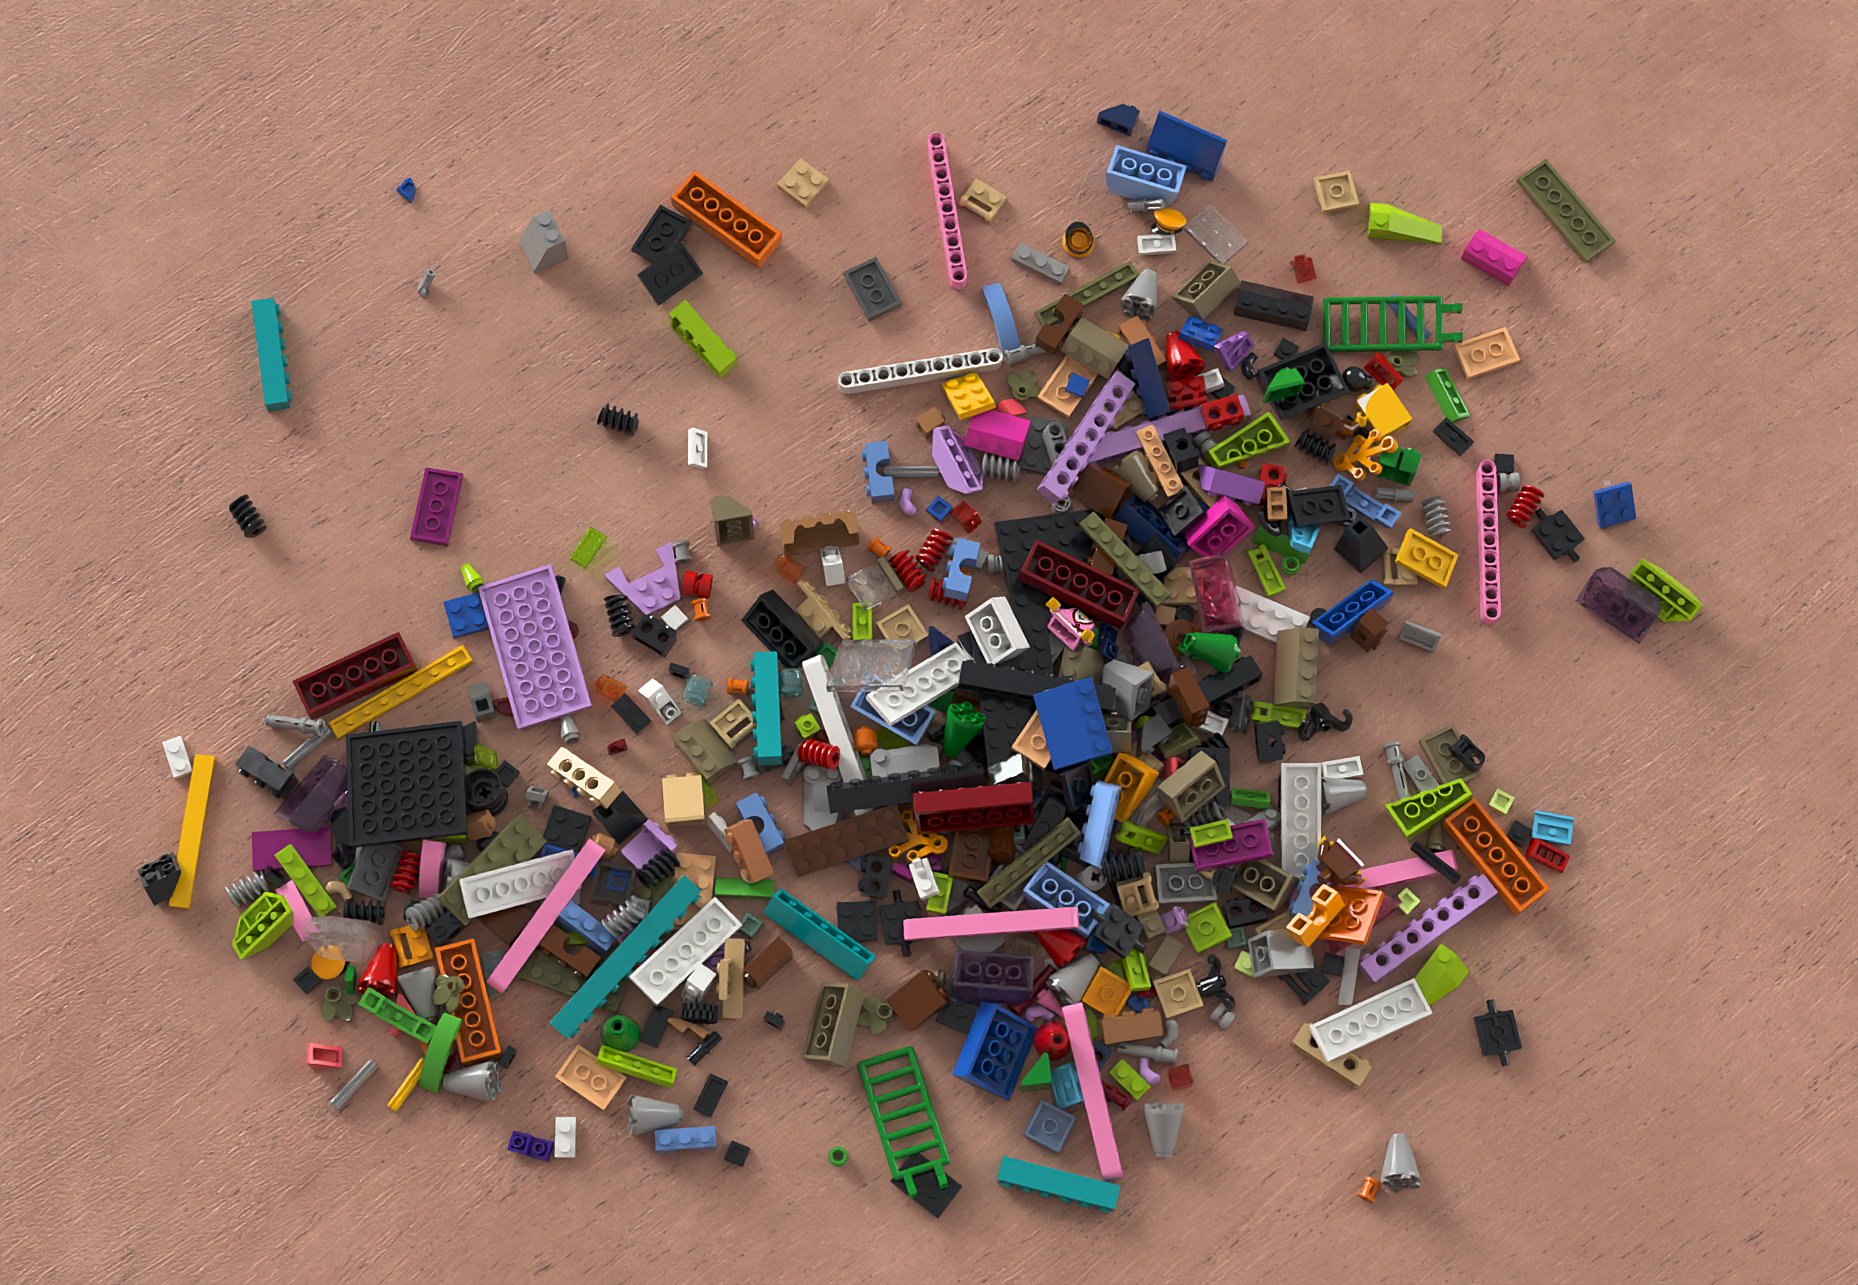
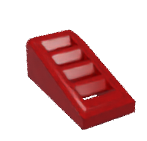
M1379 352L1364 366V369L1381 385L1389 384V381L1394 377L1396 380L1390 385L1392 390L1404 380ZM1383 367L1384 370L1380 373L1378 370ZM1388 372L1390 375L1385 379L1383 376Z
M1539 838L1530 841L1525 853V857L1560 873L1564 872L1570 855ZM1544 849H1545V850H1546L1545 855H1544V857H1541L1542 854H1543V851H1544ZM1551 853H1554L1551 862L1548 861ZM1558 856H1561L1559 864L1556 865L1555 863L1558 859Z

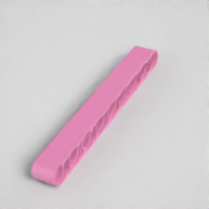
M932 133L928 137L927 149L950 285L954 289L960 290L966 286L967 271L945 141L940 133ZM938 142L940 145L934 146L932 143ZM935 159H941L943 161L936 162ZM943 175L946 178L939 179L938 176ZM946 192L948 195L942 196L940 193ZM950 209L951 212L945 213L943 210ZM946 226H953L954 229L949 230ZM954 242L957 245L952 247L949 243ZM954 259H957V260H959L960 262L957 263V264H954V263H952L951 261L954 260ZM957 276H960V277H962L963 279L960 280V281H957V280H955L954 278L957 277Z
M1484 460L1476 471L1480 618L1485 625L1490 626L1496 623L1501 614L1497 479L1494 462ZM1482 468H1487L1490 473H1484ZM1482 486H1488L1491 491H1485ZM1483 504H1489L1491 509H1486ZM1484 522L1491 523L1492 527L1485 526ZM1484 540H1490L1493 545H1487ZM1485 558H1491L1493 563L1486 562ZM1485 576H1491L1494 581H1488ZM1486 594H1492L1494 596V599H1488L1486 597ZM1486 612H1492L1495 617H1489Z
M589 838L486 981L487 984L501 994L505 991L605 852L604 848Z
M1453 850L1434 853L1455 871L1459 869ZM1416 857L1359 870L1362 872V877L1367 880L1360 886L1355 884L1345 886L1377 890L1442 874L1422 858ZM1313 887L1309 890L1311 898L1319 890V887ZM1296 888L1292 893L1291 897L1289 898L1290 903L1292 899L1296 900L1299 894L1298 892H1295Z
M1078 907L903 920L904 940L906 941L1064 930L1080 927Z
M1083 1003L1064 1006L1063 1014L1103 1180L1105 1182L1124 1177V1172Z

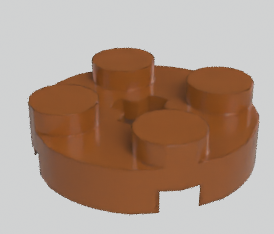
M1179 619L1172 621L1161 633L1162 645L1171 656L1185 658L1176 649L1177 646L1182 644L1177 642V635L1180 633L1181 636L1185 635L1186 637L1188 633L1200 632L1195 624L1187 620Z

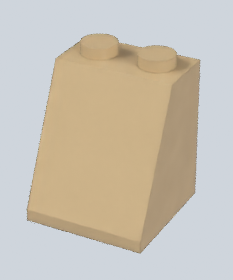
M687 773L686 777H678L677 774L667 775L665 779H662L664 814L667 828L706 824L702 776L697 775V773Z

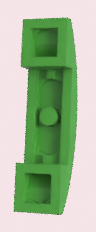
M369 987L358 1003L359 1006L425 1044L429 1043L437 1027Z
M443 1013L424 1059L420 1087L436 1094L439 1093L444 1079V1074L442 1073L453 1040L457 1038L462 1019L448 1013Z

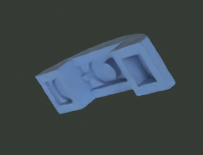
M1000 283L982 287L981 289L986 304L989 306L998 334V341L1004 355L1005 350L1011 351L1020 346L1015 323Z
M1339 473L1329 485H1341L1347 506L1356 509L1357 513L1379 525L1391 529L1402 515L1401 512L1387 503L1383 505L1354 487L1353 482Z

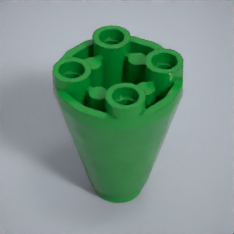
M1194 632L1188 633L1184 640V646L1191 653L1219 672L1228 673L1235 658H1238L1241 652L1237 639L1233 635Z
M962 702V704H950L948 708L943 753L949 757H957L983 727L986 716L973 709L972 704Z
M617 1014L605 1020L601 1027L600 1036L605 1046L629 1052L637 1045L640 1030L632 1017ZM616 1026L621 1027L620 1030H615Z

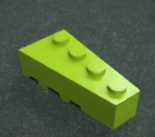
M686 300L668 313L670 328L720 379L737 365V355L735 352L724 345L723 340L711 330Z
M1268 411L1209 450L1204 457L1212 468L1222 470L1286 448L1290 440Z
M1462 778L1437 786V788L1432 790H1426L1412 797H1406L1400 801L1386 804L1385 808L1406 840L1410 841L1473 799V795Z

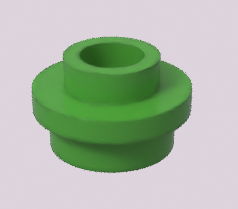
M1288 556L1283 559L1281 567L1286 574L1294 575L1300 570L1301 564L1296 557ZM1291 563L1294 565V568L1290 569L1287 565Z
M839 1146L832 1148L828 1154L829 1162L835 1167L845 1165L848 1161L847 1151ZM839 1153L842 1155V1159L836 1160L834 1156Z

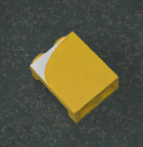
M1388 383L1383 386L1381 384L1377 385L1372 389L1371 393L1367 395L1364 393L1356 399L1354 408L1356 410L1359 409L1364 417L1368 416L1367 421L1372 429L1382 433V438L1378 441V444L1385 437L1393 436L1411 424L1412 417Z

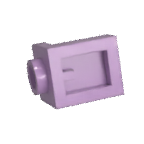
M1178 906L1173 907L1172 911L1160 915L1166 929V935L1188 927V915L1184 909Z

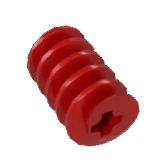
M1530 485L1522 487L1521 492L1517 495L1518 498L1514 500V504L1511 505L1510 510L1507 512L1508 519L1520 528L1527 527L1525 522H1530L1529 516L1534 515L1532 510H1537L1538 506L1536 504H1540V498H1544V493L1541 490Z
M939 529L931 530V535L923 543L924 548H920V554H917L915 557L922 567L931 572L935 571L932 565H939L936 558L943 559L939 553L947 552L943 546L950 547L947 540H954L949 533Z
M907 549L892 556L888 562H892L891 567L896 568L895 573L900 575V580L904 581V586L908 587V591L911 593L925 584L924 579L927 575L919 574L922 568L915 569L918 562L911 563L914 556L907 557L910 552Z
M933 577L928 594L930 601L937 597L938 604L944 599L945 606L951 602L952 608L959 604V610H962L967 601L945 597V589H942L943 579L936 583L935 577Z
M808 739L800 744L797 752L800 761L832 771L838 766L841 755L838 746L813 739Z
M408 851L401 853L403 859L398 860V864L401 867L395 868L398 874L392 876L395 881L390 882V886L398 892L412 895L408 889H415L411 882L418 881L414 874H420L416 868L420 867L419 860H421V855Z

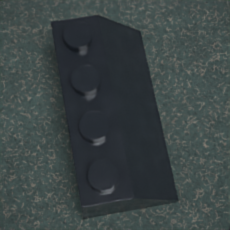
M1241 280L1234 315L1306 331L1314 296Z
M773 589L761 594L741 620L771 652L777 651V659L792 674H795L803 667V661L813 658L824 645V642Z

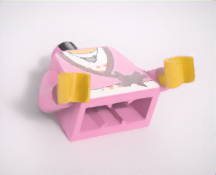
M1052 597L1046 603L1053 615L1047 627L1072 650H1075L1081 643L1084 646H1090L1095 636L1092 632L1094 623L1091 615L1083 614L1077 608L1061 609L1059 608L1061 604Z

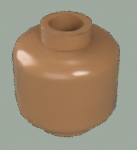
M598 833L596 836L593 835L591 840L605 849L600 859L607 861L610 857L614 858L618 847L615 846L616 840L603 833Z

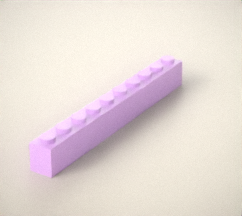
M1243 394L1238 396L1244 412L1241 423L1249 421L1251 417V412ZM1193 407L1189 411L1180 410L1172 416L1167 417V415H1164L1152 422L1143 421L1135 427L1126 426L1121 431L1115 433L1114 431L1107 432L1101 443L1098 442L1096 444V452L1092 457H1088L1086 462L1089 464L1094 461L1099 465L1123 459L1136 450H1140L1143 453V447L1136 432L1150 425L1154 426L1162 443H1164L1163 434L1185 428L1187 434L1190 433L1192 438L1206 430L1200 413V407ZM1233 409L1227 410L1230 414L1236 413ZM1215 414L1209 415V417L1212 419L1218 418V416ZM1226 425V426H1223L1222 429L1227 428V427H1231V426H1230V425ZM1076 449L1077 454L1081 455L1080 451Z

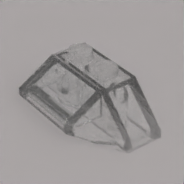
M1157 778L1151 790L1130 815L1131 823L1145 827L1156 816V813L1160 812L1167 805L1162 799L1158 786L1168 778Z
M334 916L308 917L305 919L303 938L322 958L362 963L372 956L383 943L385 928L365 920Z

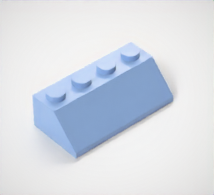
M1098 781L1096 785H1092L1090 796L1093 797L1092 804H1088L1086 815L1089 816L1088 823H1084L1082 834L1085 837L1083 842L1080 841L1078 853H1081L1080 859L1096 867H1101L1102 859L1106 858L1121 791L1120 785Z

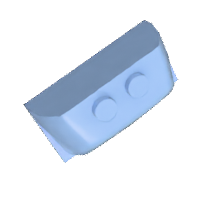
M1116 145L1106 174L1107 186L1111 193L1133 200H1144V198H1149V200L1163 199L1166 208L1172 205L1177 198L1187 166Z
M869 673L850 707L918 745L937 711L925 705L899 722L889 726L866 700L867 694L887 682Z
M1048 861L1037 870L1022 892L1026 903L1035 910L1078 907L1080 927L1069 930L1083 938H1087L1098 923V921L1089 916L1090 911L1095 909L1103 915L1110 905Z

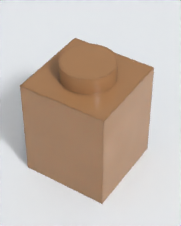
M932 407L915 418V425L924 438L927 439L933 435L934 428L944 426L945 416L940 410L937 411L935 407Z
M488 809L467 814V835L470 841L492 835L497 824Z

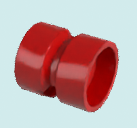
M686 570L682 595L694 596L697 594L699 598L709 599L713 575L706 573L698 575L697 572Z

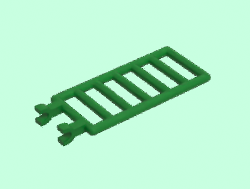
M1441 296L1327 297L1323 299V344H1327L1330 352L1441 351L1444 348V342L1462 343L1463 332L1443 333V313L1462 314V303L1443 304ZM1424 303H1436V343L1425 344ZM1360 304L1361 344H1350L1349 305ZM1368 304H1379L1380 344H1368ZM1387 304H1398V344H1387ZM1405 304H1417V344H1406ZM1331 305H1342V345H1331Z
M908 1046L858 1062L857 1068L893 1179H904L910 1199L918 1197L912 1176L932 1169L935 1170L940 1189L947 1188L948 1181L942 1166L950 1163V1157L914 1048ZM908 1055L911 1066L869 1079L867 1067ZM914 1073L917 1084L875 1097L872 1086ZM920 1092L923 1103L881 1115L878 1104ZM926 1110L929 1121L887 1134L884 1123ZM932 1129L935 1140L893 1153L890 1141ZM938 1147L941 1155L940 1159L899 1171L896 1160Z

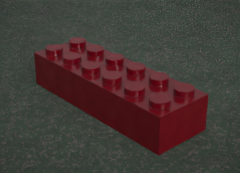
M1039 540L1034 542L1017 577V580L1118 629H1121L1140 591Z
M397 632L292 682L311 720H315L417 672V668L400 633Z
M1031 782L913 793L918 835L1035 823Z

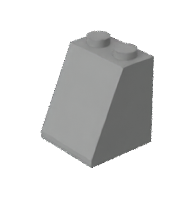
M548 210L532 217L519 241L534 273L567 260L568 254L565 240L551 211Z
M1114 659L1103 667V683L1116 688L1114 710L1133 720L1150 708L1154 672Z
M1267 930L1248 939L1253 978L1302 973L1314 968L1311 945L1307 949L1295 942L1288 930Z

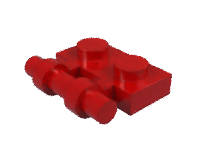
M1204 375L1167 382L1168 397L1171 402L1169 403L1170 410H1184V407L1190 406L1200 407V404L1207 402V396H1203L1207 395Z

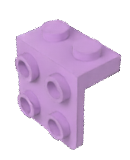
M649 819L644 823L642 832L622 849L621 854L638 870L642 869L644 864H648V861L653 859L654 855L659 854L661 849L667 848L675 854L677 845L671 836H667L662 832V828L658 823H653Z

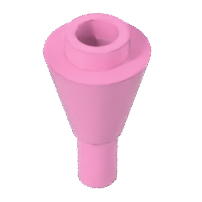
M1043 988L1037 994L1038 1000L1036 1002L1055 1012L1064 1020L1063 1008L1060 1006L1050 988L1047 990Z

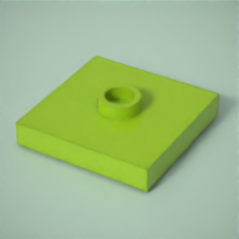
M1216 902L1188 915V927H1185V930L1197 954L1233 938Z

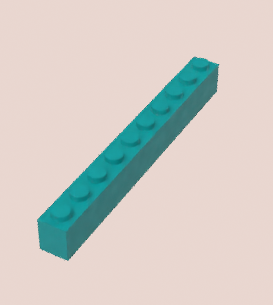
M683 875L555 1015L549 1024L564 1038L567 1039L570 1036L573 1039L580 1031L578 1026L582 1022L587 1023L594 1014L591 1012L596 1006L600 1009L607 1001L606 995L609 992L613 994L621 986L618 982L623 977L627 979L633 973L634 969L632 967L636 962L639 964L643 962L648 956L646 951L650 947L654 949L661 942L659 937L663 933L667 935L673 929L674 925L672 923L676 918L682 919L688 912L685 908L690 903L694 905L701 898L699 893L702 890Z

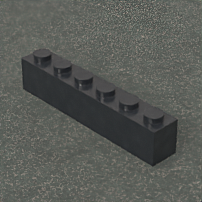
M1249 655L1246 658L1240 657L1231 665L1228 673L1218 671L1214 675L1209 674L1198 685L1210 706L1209 708L1218 704L1219 701L1226 700L1260 682L1263 673L1252 656ZM1171 696L1165 701L1160 700L1153 705L1151 716L1154 717L1159 713L1170 729L1185 722Z

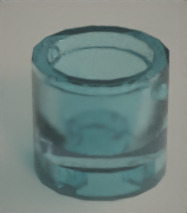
M791 668L778 672L779 695L781 697L793 698L804 695L802 670Z
M690 675L686 680L687 683L682 699L694 705L705 706L713 684L706 678Z

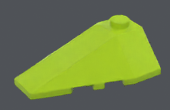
M1369 203L1367 238L1441 244V225L1389 204Z
M1441 943L1414 979L1430 1006L1456 989L1470 971L1455 953Z

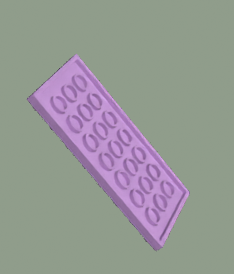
M549 564L478 587L517 729H526L564 715L592 708L552 565Z

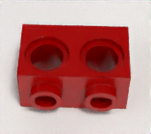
M1238 394L1203 403L1200 407V413L1207 431H1217L1222 429L1223 426H1235L1243 421L1244 412ZM1233 409L1236 413L1230 414L1227 410ZM1215 414L1218 416V418L1212 419L1209 417V415Z
M1268 463L1262 464L1259 480L1265 482L1258 505H1267V488L1278 487L1280 483L1286 484L1287 474L1284 473L1285 467ZM1274 474L1278 479L1272 480L1269 475Z

